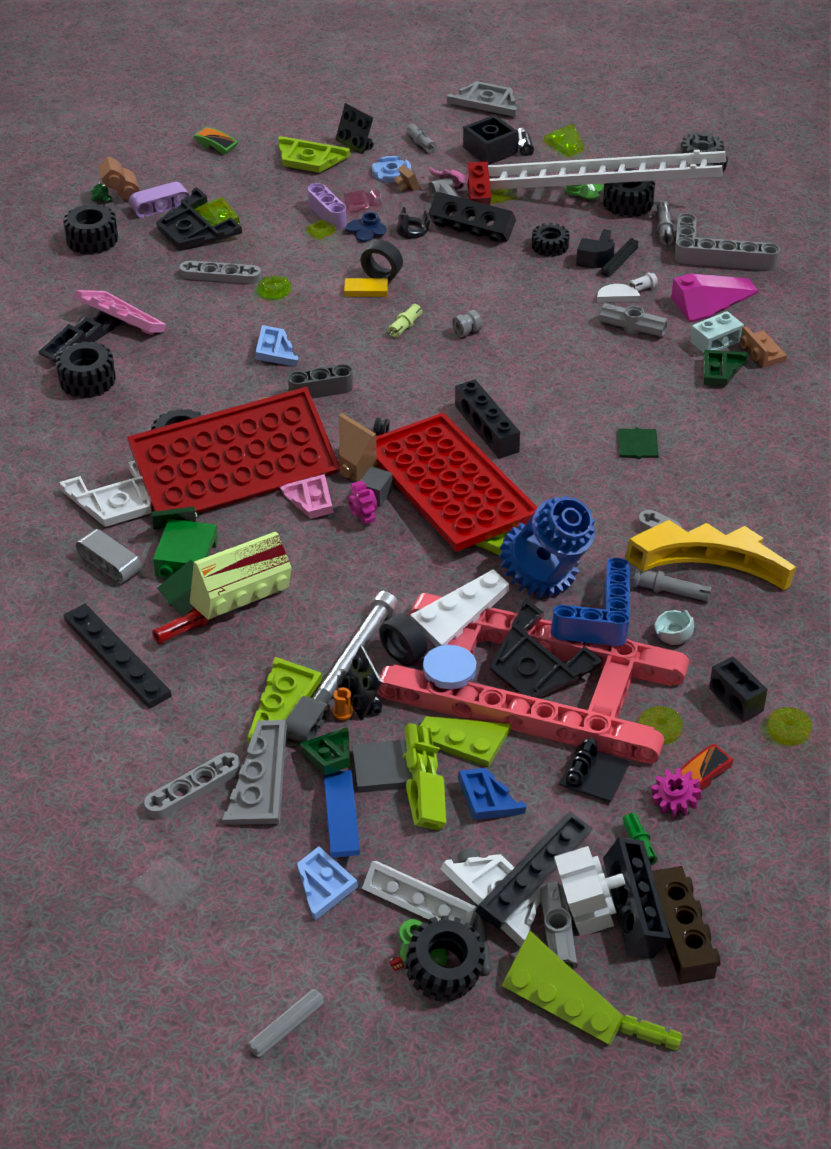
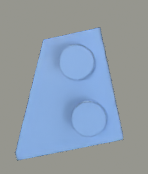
M262 325L255 359L297 366L298 356H294L292 352L293 346L287 340L284 329Z

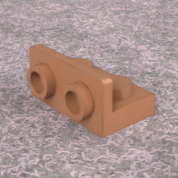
M747 326L742 327L739 340L740 345L751 354L755 362H758L765 368L786 361L787 355L765 331L753 333Z

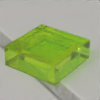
M320 219L307 226L306 232L322 240L335 233V227Z

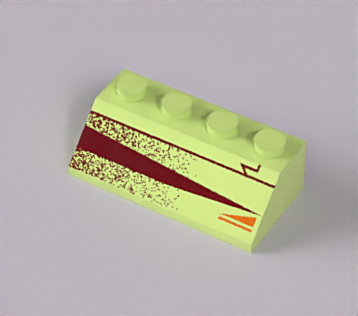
M273 532L195 561L190 604L207 619H211L289 587L292 567L279 534Z

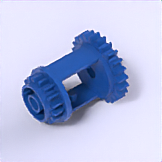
M563 495L562 498L554 497L546 500L537 508L526 525L520 523L517 528L513 527L505 536L504 542L500 546L502 552L499 558L504 560L500 567L508 568L504 575L513 577L511 584L517 582L520 584L519 591L527 588L528 596L534 591L538 598H541L544 593L547 598H550L553 594L558 596L563 590L566 591L575 581V576L579 572L576 568L580 563L579 560L591 546L595 536V519H592V511L587 508L585 503H582L575 497H566V495Z

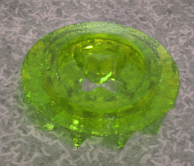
M280 275L263 277L262 280L258 281L257 291L265 298H282L291 292V282L288 281L287 277L281 278Z

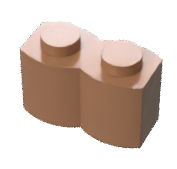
M106 157L98 165L103 184L112 190H116L121 198L129 201L132 194L140 191L135 174L126 168H122L121 164L114 158Z

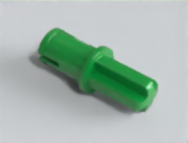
M632 812L624 815L622 820L629 838L644 841L650 865H654L658 858L649 841V833L644 832L636 813Z

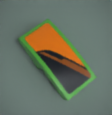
M211 127L203 128L193 137L205 148L209 149L212 146L223 155H226L238 144V141L228 134Z

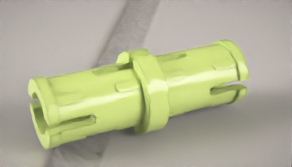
M412 304L405 312L400 313L397 316V320L388 327V333L391 332L389 335L398 338L407 328L410 329L413 326V322L422 315V310H419L421 307L417 304Z

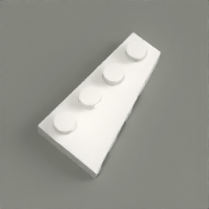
M491 570L411 614V619L414 620L423 634L436 647L448 645L449 641L453 638L457 639L463 633V629L470 622H476L480 618L482 611L485 609L489 610L509 591V583L496 571Z

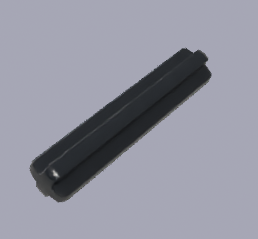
M630 238L601 268V274L610 277L637 250L639 241Z

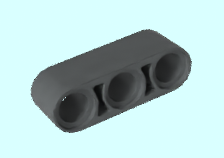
M346 364L292 372L288 375V392L307 387L312 399L348 393L353 389L352 368Z

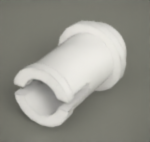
M647 272L643 277L629 281V286L631 287L638 285L634 288L638 292L647 288L654 289L658 284L656 275Z

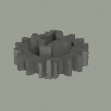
M695 132L693 135L689 133L688 137H683L681 150L682 154L694 153V150H700V152L724 151L723 140H719V136H713V133L706 134L702 132L700 134Z

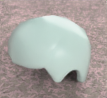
M677 610L665 611L658 616L654 627L658 638L662 642L669 645H679L689 640L692 636L694 620L687 610L683 612Z

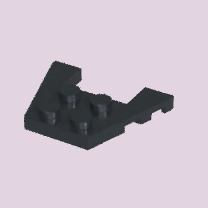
M197 187L191 191L192 194L188 198L184 197L180 201L181 204L176 209H170L156 222L157 229L180 250L242 233V227L231 217L212 226L194 210L208 202L207 196Z
M526 598L521 605L517 617L514 618L511 624L512 627L506 639L504 638L490 669L491 672L516 693L540 699L601 667L602 660L586 646H583L567 664L560 661L528 634L544 617V612Z

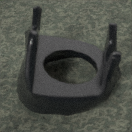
M403 207L398 215L399 221L396 230L404 238H419L428 232L431 219H427V211H424L422 220L410 217L406 214V208ZM418 223L422 228L413 229L408 224Z

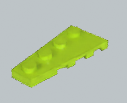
M275 657L272 671L267 678L265 692L262 693L260 699V707L256 711L248 734V744H250L258 721H286L302 696H312L322 681V673Z
M529 931L502 986L610 1045L624 1016L561 960L556 953L549 949L533 932Z

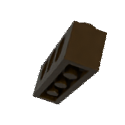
M683 866L652 871L670 934V940L666 943L679 983L686 984L714 979L717 967L721 965L718 949H713L711 931L709 925L703 923L702 907L700 901L694 899V888L691 878L686 877Z

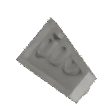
M285 720L257 722L247 749L248 755L239 771V780L230 796L231 802L228 810L223 815V824H280L287 730Z

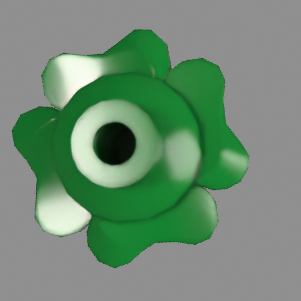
M99 182L91 190L93 195L91 200L102 199L107 203L111 200V196L108 194L109 188Z

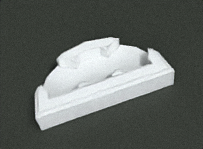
M610 284L598 291L597 303L640 302V294L631 286Z

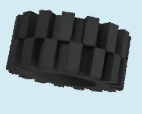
M543 223L542 227L540 225L536 226L532 232V249H534V252H538L539 255L544 253L546 257H549V254L552 257H556V254L560 256L562 252L566 253L567 249H569V230L565 229L563 225L559 227L557 223L555 225Z

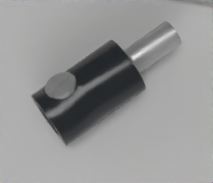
M519 128V152L522 156H530L534 152L530 134L525 132L523 128Z

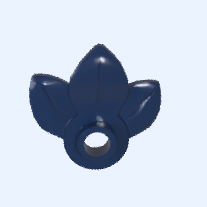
M374 212L364 213L361 219L352 220L345 227V231L355 232L357 240L360 242L370 241L375 235L383 236L387 231L386 226L381 223L378 214Z

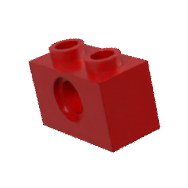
M488 162L467 163L468 200L490 205L491 188Z

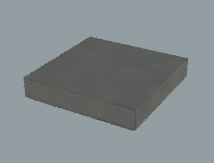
M405 740L352 745L358 793L406 788L407 781L412 779V773L407 767L406 759H402V756L407 752Z

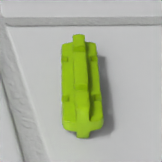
M625 1015L621 1023L622 1033L631 1036L634 1033L637 1034V1038L658 1045L664 1043L666 1044L665 1047L673 1050H678L682 1040L680 1032L672 1029L668 1032L665 1031L666 1027L645 1020L638 1022V1018Z

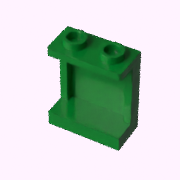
M168 519L153 558L155 576L168 579L189 560L195 562L208 557L211 548H216L218 544L217 524Z

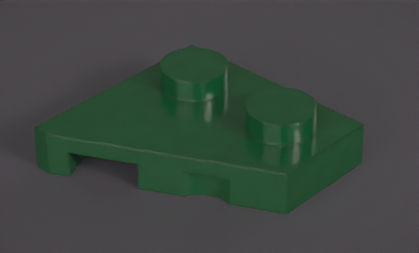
M704 350V385L727 386L747 362L748 352Z
M346 727L301 742L300 751L324 775L336 774L340 770L350 767L349 730Z

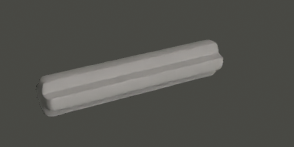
M316 989L310 990L249 1041L248 1046L251 1053L256 1057H261L324 1003L322 994Z

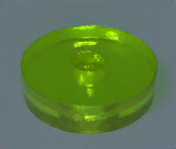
M664 706L651 707L640 716L639 724L654 727V730L659 731L664 736L665 741L663 745L675 742L682 734L683 720L679 713L671 708Z
M782 707L770 714L767 730L769 735L781 744L789 746L800 745L809 739L812 722L805 712L793 707Z

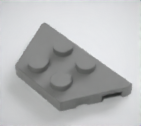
M476 81L467 87L459 89V94L455 96L451 93L447 95V103L513 117H516L517 114L512 88Z

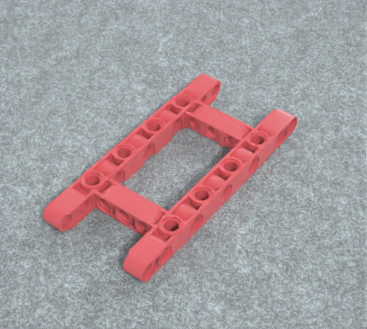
M428 593L419 594L410 611V618L411 614L442 597ZM492 607L489 610L485 609L480 613V618L476 622H470L463 629V633L457 639L453 638L449 641L448 645L460 646L474 655L477 643L484 642V640L502 644L518 613ZM541 619L528 634L559 660L569 662L583 646H586L602 660L600 668H603L588 710L469 681L467 685L461 688L443 689L435 686V683L431 680L429 682L425 678L423 671L395 664L394 666L383 668L379 676L382 683L377 691V695L387 700L473 721L511 724V730L574 746L581 745L583 740L587 738H594L597 741L598 751L653 764L659 759L665 741L664 736L659 731L654 730V727L618 719L632 677L667 686L680 685L685 679L690 661L683 653L634 642L629 639L620 646L557 639L550 632L552 621Z

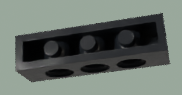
M438 191L428 213L433 223L437 226L444 227V225H449L456 231L463 232V230H467L478 237L486 235L496 242L501 240L508 241L516 222V218L510 210ZM457 211L454 215L449 216L451 212ZM475 216L473 220L468 221L470 217ZM490 221H494L492 225L486 226Z
M477 380L456 385L455 407L497 458L501 459L519 453L520 431Z
M618 837L604 855L603 862L608 878L623 874L625 885L611 889L626 952L629 956L655 958L670 940V934L645 843L640 840Z

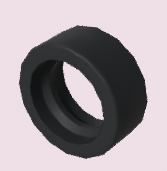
M385 240L371 242L360 258L361 266L370 278H388V282L396 277L403 265V257L400 251L392 243ZM372 253L384 256L389 261L391 269L380 266L374 260Z
M399 613L381 624L379 636L382 645L387 653L400 664L405 666L411 665L425 655L427 651L425 636L420 627L410 617Z

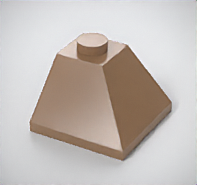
M341 413L339 415L340 472L345 478L359 482L370 467L377 468L376 434Z

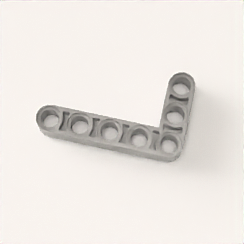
M689 213L678 216L674 255L676 262L691 265L774 270L777 268L780 247L778 245L763 242L696 238V217Z

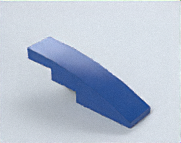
M351 770L324 775L331 858L360 855Z

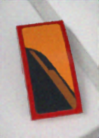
M713 743L695 755L680 769L682 775L691 771L692 778L699 779L702 791L711 785L712 778L730 769L734 759Z

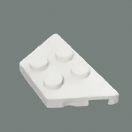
M501 854L490 855L486 858L471 857L467 858L466 862L454 864L452 860H446L441 867V870L477 905L514 869ZM538 890L501 927L520 947L529 933L536 915V909L541 900V893Z

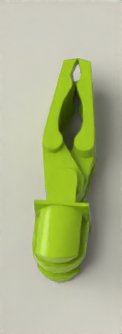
M409 723L404 728L407 752L402 756V759H406L407 767L412 773V779H409L406 783V790L414 825L441 830L446 825L444 777L436 774L438 768L436 753L440 748L433 745L431 728Z

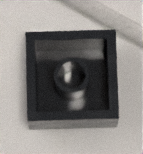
M492 115L463 127V148L482 162H488L489 164L518 152V131L496 115Z

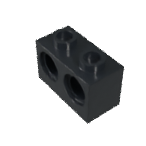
M734 656L712 666L709 689L738 718L744 722L764 711L768 689Z

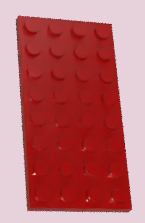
M307 387L128 436L127 438L154 511L195 506V512L199 514L280 490V486L323 474L328 476L340 472V465Z
M444 412L376 436L377 466L381 470L392 473L394 485L456 552L508 532L513 527L517 528L520 523L526 525L538 508Z

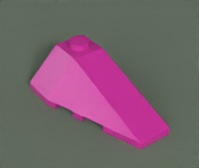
M687 274L673 278L671 299L687 320L694 322L710 318L721 309H728L731 304L741 302L758 293V289L749 278Z

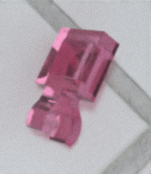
M377 189L367 193L364 190L344 194L349 211L369 208V204L372 206L382 205L380 199H374L381 196L380 191Z

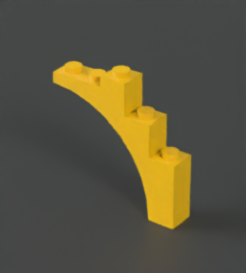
M667 520L630 538L625 554V560L643 572L657 566L672 563H710L753 574L769 581L782 590H786L791 586L796 566L762 545L764 538L746 526L725 535L708 523L687 532L672 521Z

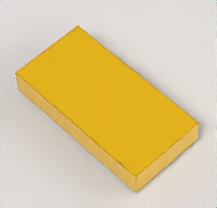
M345 278V297H387L388 278Z

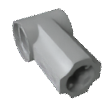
M450 177L429 183L431 196L435 197L438 191L460 197L455 191Z

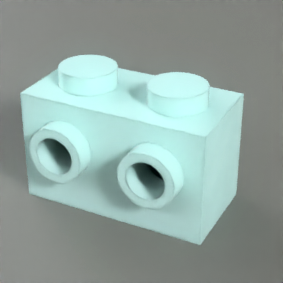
M726 311L692 325L690 342L703 353L704 350L719 351L740 342L744 324Z

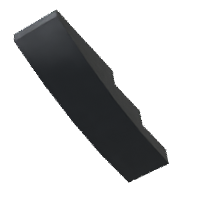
M100 311L93 319L85 317L75 327L68 324L38 352L45 358L56 362V357L59 356V352L63 351L65 347L72 346L74 343L97 341L120 324L119 318Z

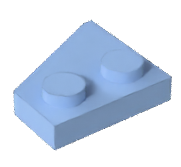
M317 847L297 863L310 911L315 921L358 888L357 880L320 847Z

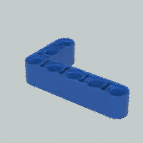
M610 558L607 561L603 609L570 605L554 607L551 635L557 639L612 646L625 644L630 621L629 562L623 558Z

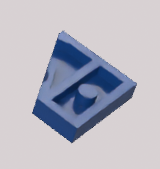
M486 768L459 771L457 778L473 820L516 816L525 813L526 804L523 801L517 803L509 796L510 790L503 783L498 782L495 776Z

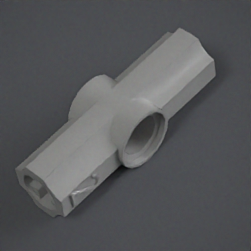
M604 303L599 316V321L602 323L622 327L624 331L630 334L642 332L663 338L668 326L667 318L644 313V310L639 306L622 308Z
M558 882L547 883L546 886L540 888L548 948L556 953L573 970L578 965L572 932V919L563 885ZM562 926L563 928L555 929L554 927Z

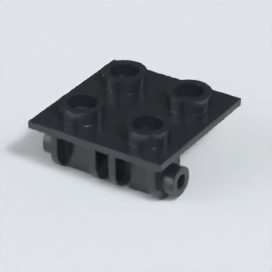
M345 103L335 140L364 154L367 148L372 149L374 146L372 139L368 138L374 117Z
M360 645L352 659L346 676L343 678L342 687L350 690L352 707L360 721H362L366 714L372 713V715L376 716L382 712V703L376 697L382 681L363 645Z
M587 738L583 740L581 745L577 746L559 785L612 802L630 761L598 751L597 741L594 738Z

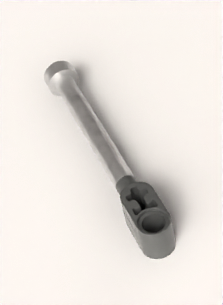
M385 591L377 593L370 604L372 611L313 698L302 696L286 719V738L301 743L317 736L329 717L330 705L328 703L333 697L334 691L339 688L343 678L346 676L352 659L360 645H363L365 649L384 619H390L399 608V602L394 595Z

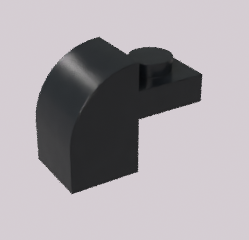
M603 229L599 240L581 239L577 248L576 266L602 268L613 257L615 243L614 239H611V230Z

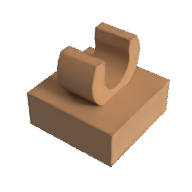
M404 164L398 168L400 175L394 179V182L399 185L397 188L401 192L407 190L408 187L413 191L418 190L420 186L415 174Z

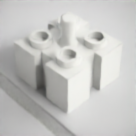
M589 846L555 856L568 905L574 917L579 935H587L613 927L611 914L616 913L609 890L625 885L623 874L605 878L598 856L592 857Z

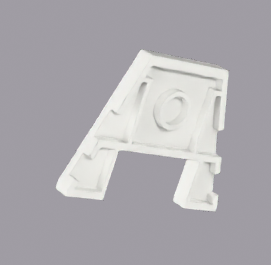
M135 461L128 462L129 470L134 478L91 491L87 490L81 476L60 482L61 491L105 527L151 513V502Z

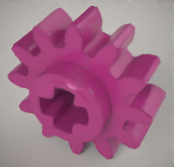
M363 481L352 483L350 487L352 495L348 496V502L353 516H359V520L363 525L375 522L376 516L374 511L378 509L374 492L371 489H367L366 483Z
M680 768L676 769V774H671L666 769L665 778L661 776L655 777L656 785L651 786L653 804L655 806L660 805L662 814L670 809L672 816L676 817L679 810L684 815H688L687 807L698 808L697 800L702 799L699 779L692 778L691 771L682 775Z

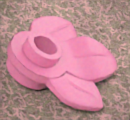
M429 166V172L433 176L441 178L450 177L453 184L457 187L460 184L465 185L466 176L458 171H449L447 169L437 171Z

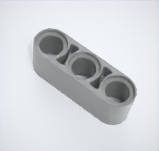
M95 529L75 543L76 550L80 556L87 557L85 558L87 561L99 569L102 568L101 571L114 580H119L118 583L123 584L142 570V564L134 553L98 529Z

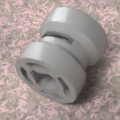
M471 310L466 312L464 316L458 315L453 317L452 326L454 332L462 338L467 336L469 332L474 333L481 330L482 320L478 312Z

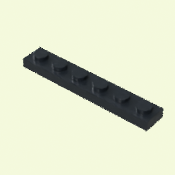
M86 603L63 614L64 621L149 709L172 697L171 690Z
M569 811L478 905L475 912L499 930L558 868L555 856L574 851L590 834L592 827Z

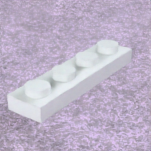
M372 861L362 889L428 920L436 917L439 921L442 916H449V920L454 921V918L457 917L461 919V924L465 925L468 922L472 925L477 914L475 912L476 906L378 861Z

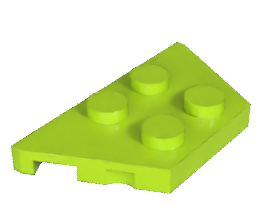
M282 136L278 137L282 166L320 173L350 157V148Z

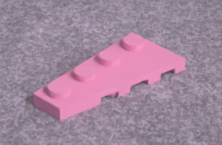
M75 290L74 299L119 318L130 325L139 327L146 334L153 335L154 332H164L165 323L106 291Z

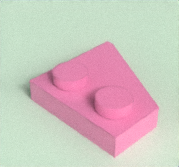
M325 474L280 486L282 494L310 519L334 513Z

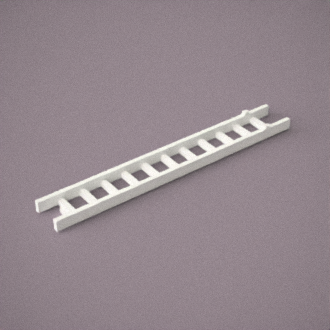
M694 150V153L488 165L489 176H500L497 179H490L491 190L722 177V165L707 166V163L726 162L725 151L700 152V150ZM680 165V168H666V166ZM660 166L659 169L646 170V167ZM639 167V170L625 171L626 168ZM606 169H619L616 172H606ZM587 170H599L598 173H586ZM579 171V174H566V172ZM559 172V175L546 176L547 173ZM540 173L539 176L527 177V174ZM520 174V177L507 178L508 175Z

